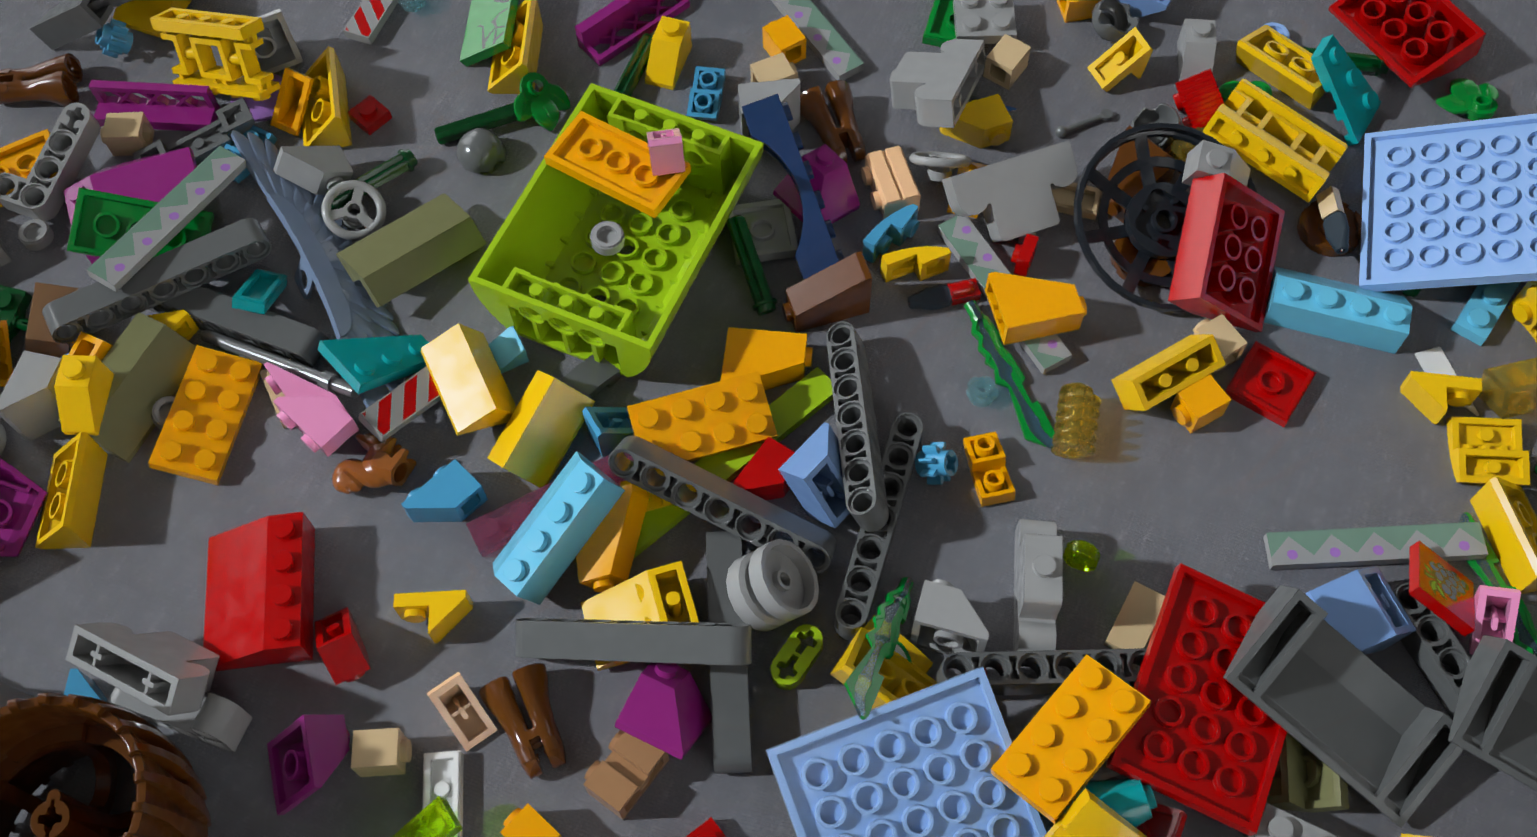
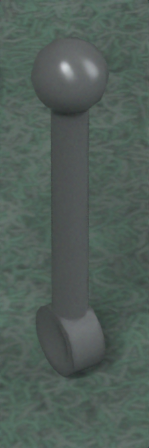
M1103 109L1101 114L1067 127L1058 126L1055 134L1059 138H1063L1068 132L1098 121L1109 122L1112 119L1113 112L1109 109Z

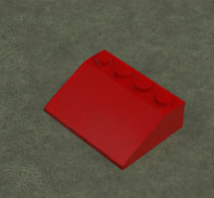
M1338 0L1329 6L1328 9L1410 88L1459 68L1479 53L1486 35L1478 25L1450 0Z
M1226 173L1194 178L1188 198L1168 301L1189 313L1209 319H1214L1223 314L1233 326L1256 333L1262 332L1285 211Z
M304 512L266 516L209 538L203 647L219 655L216 671L313 660L315 527Z

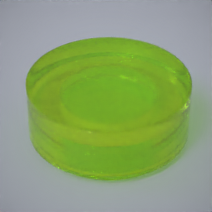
M1083 540L1069 541L1063 552V560L1072 568L1080 571L1095 570L1101 557L1099 550L1093 544Z

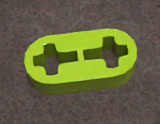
M810 624L798 626L771 664V679L778 688L782 690L796 688L820 656L823 649V636L817 627ZM809 636H812L815 647L807 646L803 653L799 654L798 651L801 647L799 638L801 637L806 640ZM792 660H795L796 663L793 667V674L795 676L788 675L785 679L780 678L781 670L779 667L787 668Z

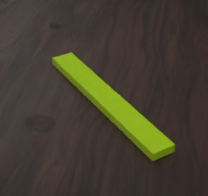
M816 367L769 405L778 435L774 440L777 442L782 441L833 400L831 379L819 367ZM764 441L701 458L694 465L730 482L741 473ZM674 504L645 512L634 558L687 517L690 512Z

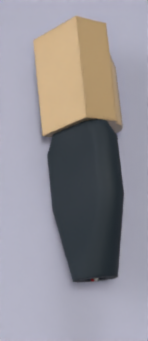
M1330 186L1317 194L1316 198L1321 218L1324 220L1323 228L1326 239L1337 254H1344L1349 248V225L1339 189Z

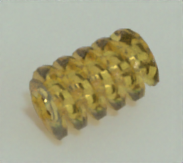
M1069 383L1063 385L1059 390L1058 395L1060 398L1058 399V410L1055 416L1057 422L1054 425L1055 434L1053 435V446L1051 452L1056 456L1066 459L1091 457L1095 454L1096 448L1092 444L1097 441V436L1094 432L1099 427L1095 420L1099 419L1100 412L1097 408L1101 406L1102 401L1100 397L1093 394V389L1088 385Z

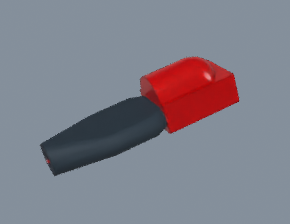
M976 278L948 283L947 286L941 284L927 287L909 296L908 305L910 309L936 310L949 307L951 304L953 306L972 302L973 300H980L981 292Z

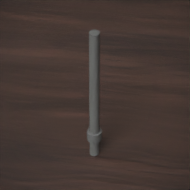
M205 329L201 333V340L262 364L272 363L302 379L317 384V386L331 393L338 392L351 398H356L359 395L336 373L328 370L318 371L209 329Z

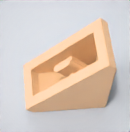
M459 672L427 693L466 752L497 731V728Z

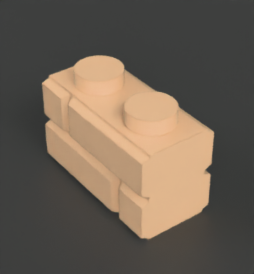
M895 146L887 148L885 151L879 150L868 153L865 156V167L861 168V175L864 185H870L873 191L870 193L874 210L880 209L883 219L911 204L917 205L919 211L921 195L902 148Z

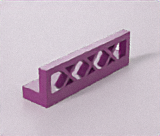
M614 0L575 26L578 46L595 63L602 66L638 42L643 34H650L656 30L662 16L674 18L690 7V0H676L678 3L672 7L662 6V2L665 0ZM644 14H656L655 18L651 21H639V18ZM621 29H633V33L628 36H617V32ZM599 44H610V48L601 54L594 49Z
M91 80L89 84V89L98 101L94 117L100 127L104 126L107 113L144 112L154 130L195 132L218 120L216 111L221 109L210 87L204 85ZM105 92H111L117 96H107ZM133 93H139L147 98L139 97ZM163 95H170L175 99H169ZM192 96H202L204 100H197Z

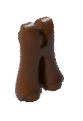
M67 53L27 68L1 69L0 104L48 101L66 107L71 103H78L79 93L75 84L81 82L83 78L80 61L73 54Z
M845 80L829 82L825 88V98L820 86L804 91L800 95V116L812 124L823 144L831 148L847 164L846 148H848L854 162L865 159L866 148L855 119L853 95L848 82ZM827 104L829 105V107L831 108L832 112L834 113V115H835V117H836V120H837V122H838L839 128L836 127V125H835V123H834V120H833V118H832V116H831V113H830V111H829V108H828Z
M542 663L530 664L512 673L533 725L531 729H529L523 718L508 677H499L484 685L479 691L482 701L506 732L522 768L530 779L544 774L539 754L535 751L543 746L545 748L544 753L554 769L566 764L564 746L551 709L548 674L545 664Z

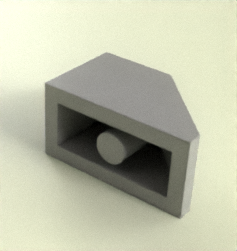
M1185 18L1177 41L1179 81L1210 68L1213 73L1217 44L1215 20Z
M1202 140L1187 154L1181 183L1192 185L1194 178L1226 173L1247 186L1250 168L1235 149Z
M281 146L273 169L275 174L316 195H326L336 184L351 180L354 172L340 146Z

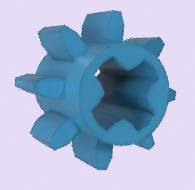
M111 18L110 23L106 22L102 28L96 31L95 43L103 49L102 54L117 58L118 54L129 53L133 44V33L129 32L128 28H125L126 23Z
M931 442L930 445H923L922 450L917 453L915 468L920 477H927L928 485H942L943 481H950V476L956 474L958 458L953 450H946V442Z

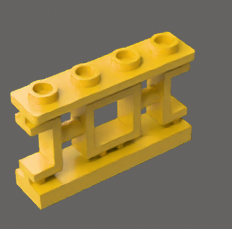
M170 8L149 18L153 30L164 31L160 33L163 40H171L174 43L180 64L172 67L173 73L179 74V77L172 81L173 84L209 86L214 95L226 94L232 98L247 97L253 98L254 101L267 100L273 92L281 88L279 81H271L274 79L272 72L261 71L255 48L264 44L263 38L256 35L264 30L261 17ZM211 46H217L223 66L216 64Z
M1242 79L1226 100L1225 105L1222 103L1202 131L1224 146L1235 149L1246 163L1308 203L1330 175L1329 172L1348 148L1346 143L1246 79Z

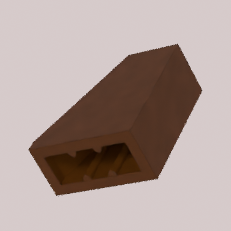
M1128 126L1125 130L1131 129L1133 127ZM1148 139L1150 157L1162 156L1173 158ZM1134 141L1119 147L1108 176L1109 181L1121 168L1137 160ZM1152 167L1156 183H1169L1172 180L1175 170ZM1140 171L1127 176L1117 187L1133 197L1143 188ZM1110 199L1108 214L1124 223L1125 208Z
M862 251L856 252L786 289V303H782V311L786 322L792 321L796 333L870 313L872 276Z

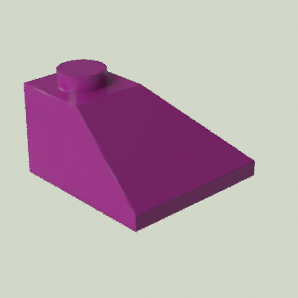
M824 144L801 157L803 162L809 160L814 179H811L810 183L813 191L820 190L825 208L820 210L824 221L830 219L833 224L859 209L860 202L847 163L831 148ZM787 174L774 189L773 195L780 199L803 222V208L800 196L791 177Z
M651 662L640 674L614 727L682 760L711 723L712 714L688 670L677 666L676 663Z
M302 715L267 743L277 815H285L320 789L349 752L350 734L348 729H346L344 715Z

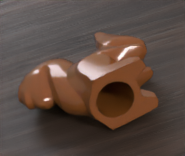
M372 433L356 435L357 441L367 450L365 457L362 460L351 458L340 462L334 469L332 483L337 491L345 494L359 492L363 486L370 488H380L387 485L402 486L417 465V462L414 459H407L409 450L406 448L401 449L402 446L399 444L395 445L397 441L395 437L390 436L381 443Z

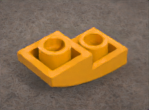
M996 431L963 438L968 466L981 507L1014 501L1016 491L1005 466L1006 456Z

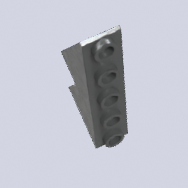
M62 0L29 29L49 48L54 50L102 28L114 8L131 0Z

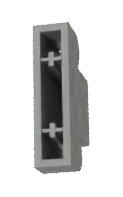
M953 39L941 45V53H905L897 68L891 73L892 107L895 109L916 110L917 122L922 126L954 128L984 72L986 62L984 40Z
M1070 140L945 178L942 179L952 212L961 217L978 215L983 212L992 242H1003L1018 238L1020 243L1024 242L1027 233L1037 236L1036 231L1059 224L1060 218L1051 189L1067 187L1072 184L1077 176V166Z
M1019 519L1015 530L1013 651L1056 650L1057 632L1055 621L1063 602V537L1057 536L1055 521Z
M98 622L75 624L66 660L162 713L171 716L200 710L205 692H209L211 689L219 655L171 631L133 634L132 629L124 625Z

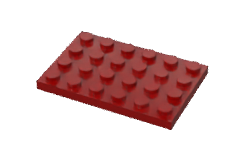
M1180 563L1175 567L1133 687L1151 700L1150 707L1109 756L1106 768L1129 779L1140 780L1142 785H1150L1152 790L1248 836L1257 834L1287 732L1223 677L1255 616L1264 606L1265 602Z

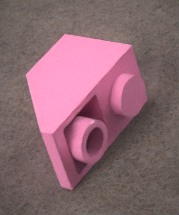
M330 396L277 397L273 401L280 411L276 415L277 418L290 430L296 426L304 434L300 439L314 453L320 449L329 457L359 429L353 418Z

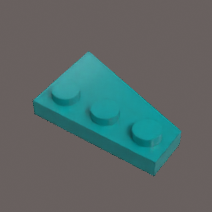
M1334 35L1322 38L1311 57V61L1324 91L1331 93L1337 107L1333 110L1337 121L1343 120L1348 132L1344 138L1347 145L1351 146L1360 142L1382 101L1348 56L1344 47L1340 45Z
M421 334L320 340L318 351L356 393L360 394L417 373L427 365L420 351L429 342Z

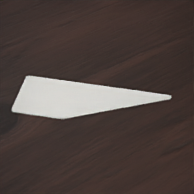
M1441 347L1415 353L1424 372L1457 376ZM1473 403L1470 406H1464L1473 414L1479 416Z

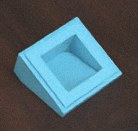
M514 326L507 328L489 344L501 374L529 362L526 350Z

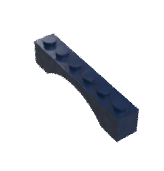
M777 93L742 106V111L752 139L764 143L763 151L767 152L782 165L799 193L803 208V227L795 257L801 276L805 280L843 260L844 255L841 249L835 251L831 240L836 238L830 219L824 221L820 210L825 208L820 190L813 191L810 180L814 179L809 160L803 162L799 153L800 150L804 149L798 131L792 133L788 123L793 120L787 102L781 103Z

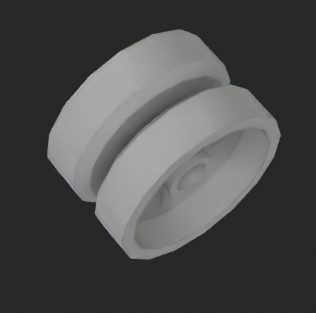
M777 539L757 548L756 551L736 559L728 568L726 585L730 602L745 624H751V628L754 630L767 632L811 612L817 604L819 586L816 572L805 553L790 541Z

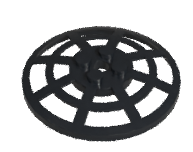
M1153 123L1140 125L1125 130L1110 139L1093 155L1084 168L1077 184L1074 198L1076 235L1082 252L1093 271L1110 289L1121 297L1141 307L1156 311L1185 312V310L1174 304L1157 303L1134 294L1139 280L1156 286H1171L1190 195L1186 191L1189 185L1181 183L1186 162L1171 157H1150L1147 138H1174L1197 146L1202 140L1219 145L1223 144L1197 129L1179 124ZM1134 141L1137 160L1121 168L1110 181L1096 170L1098 164L1110 152L1125 143ZM1152 167L1169 168L1181 174L1175 184L1156 183ZM1140 171L1143 188L1133 197L1117 187L1127 176ZM1249 175L1247 187L1257 193L1252 178ZM1088 181H1090L1103 192L1098 209L1099 229L1084 231L1082 201ZM1110 199L1125 208L1124 225L1108 226ZM1157 214H1163L1169 219L1170 226L1168 229L1158 225L1156 221ZM1129 238L1132 245L1138 250L1132 264L1120 254L1113 240ZM1104 242L1113 260L1128 273L1122 286L1115 282L1101 267L1092 253L1089 244ZM1150 258L1157 260L1166 259L1171 269L1172 277H1159L1143 271Z

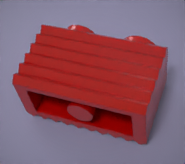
M1211 68L1176 82L1175 85L1178 93L1172 95L1178 112L1183 110L1186 112L1187 117L1182 118L1183 125L1201 132L1222 103L1225 105Z

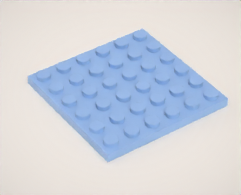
M1537 113L1365 133L1359 288L1382 292L1537 281Z
M984 667L976 668L871 709L869 716L865 720L860 719L864 714L862 712L766 750L797 837H1044L1047 834L1039 812L991 774L992 766L1012 744Z

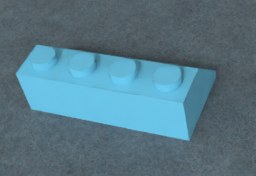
M1274 266L1264 323L1395 354L1409 335L1413 306L1404 296L1362 289L1357 285Z
M576 451L493 562L494 576L517 597L540 605L625 490L581 453Z

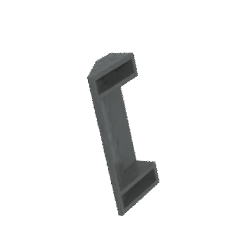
M1280 585L1255 616L1223 678L1393 823L1402 828L1464 750L1448 741L1453 720L1443 712L1425 707L1324 620L1328 613L1300 589Z
M1483 635L1465 669L1448 741L1537 791V656L1508 639Z

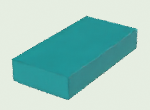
M256 269L232 297V308L265 315L287 286V275Z

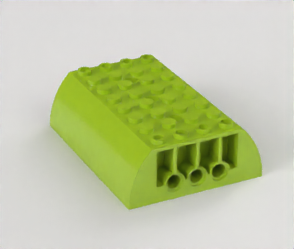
M590 83L554 143L580 111L647 143L646 132L679 128L682 136L684 161L690 163L691 173L659 215L653 218L547 165L544 158L468 278V281L481 303L506 328L514 326L518 335L582 360L594 355L595 361L600 363L605 358L620 370V375L631 377L643 372L650 363L761 160L764 143ZM604 221L615 222L623 229L625 237L624 247L632 246L635 250L630 254H621L619 252L610 256L598 254L591 244V230L598 223ZM603 295L606 297V300L603 302L592 297Z

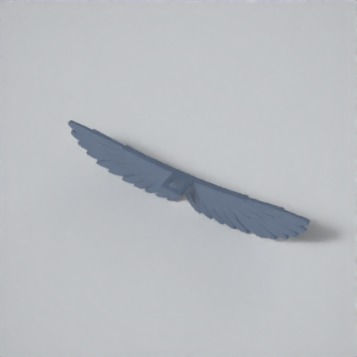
M232 130L231 138L242 158L246 160L247 169L267 197V201L282 222L301 256L295 272V282L304 299L310 298L315 284L330 318L336 339L399 336L398 328L392 322L394 318L389 310L386 309L387 303L377 308L361 281L353 282L337 257L336 253L351 246L352 240L343 239L335 235L326 226L321 212L325 195H316L275 174L273 169L279 150L271 141L265 139L263 143L255 134L248 132L246 138L242 133ZM342 219L335 221L340 227L342 226ZM303 270H304V272L306 273V276H307V287H306V288L304 287L303 282H302V272H303ZM404 378L360 393L365 407L368 408L402 384Z

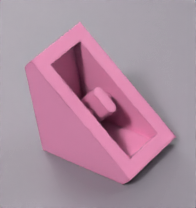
M679 128L646 132L653 176L686 172L682 136Z
M1479 585L1474 596L1475 631L1470 633V654H1474L1483 635L1504 638L1513 642L1521 597L1520 590Z

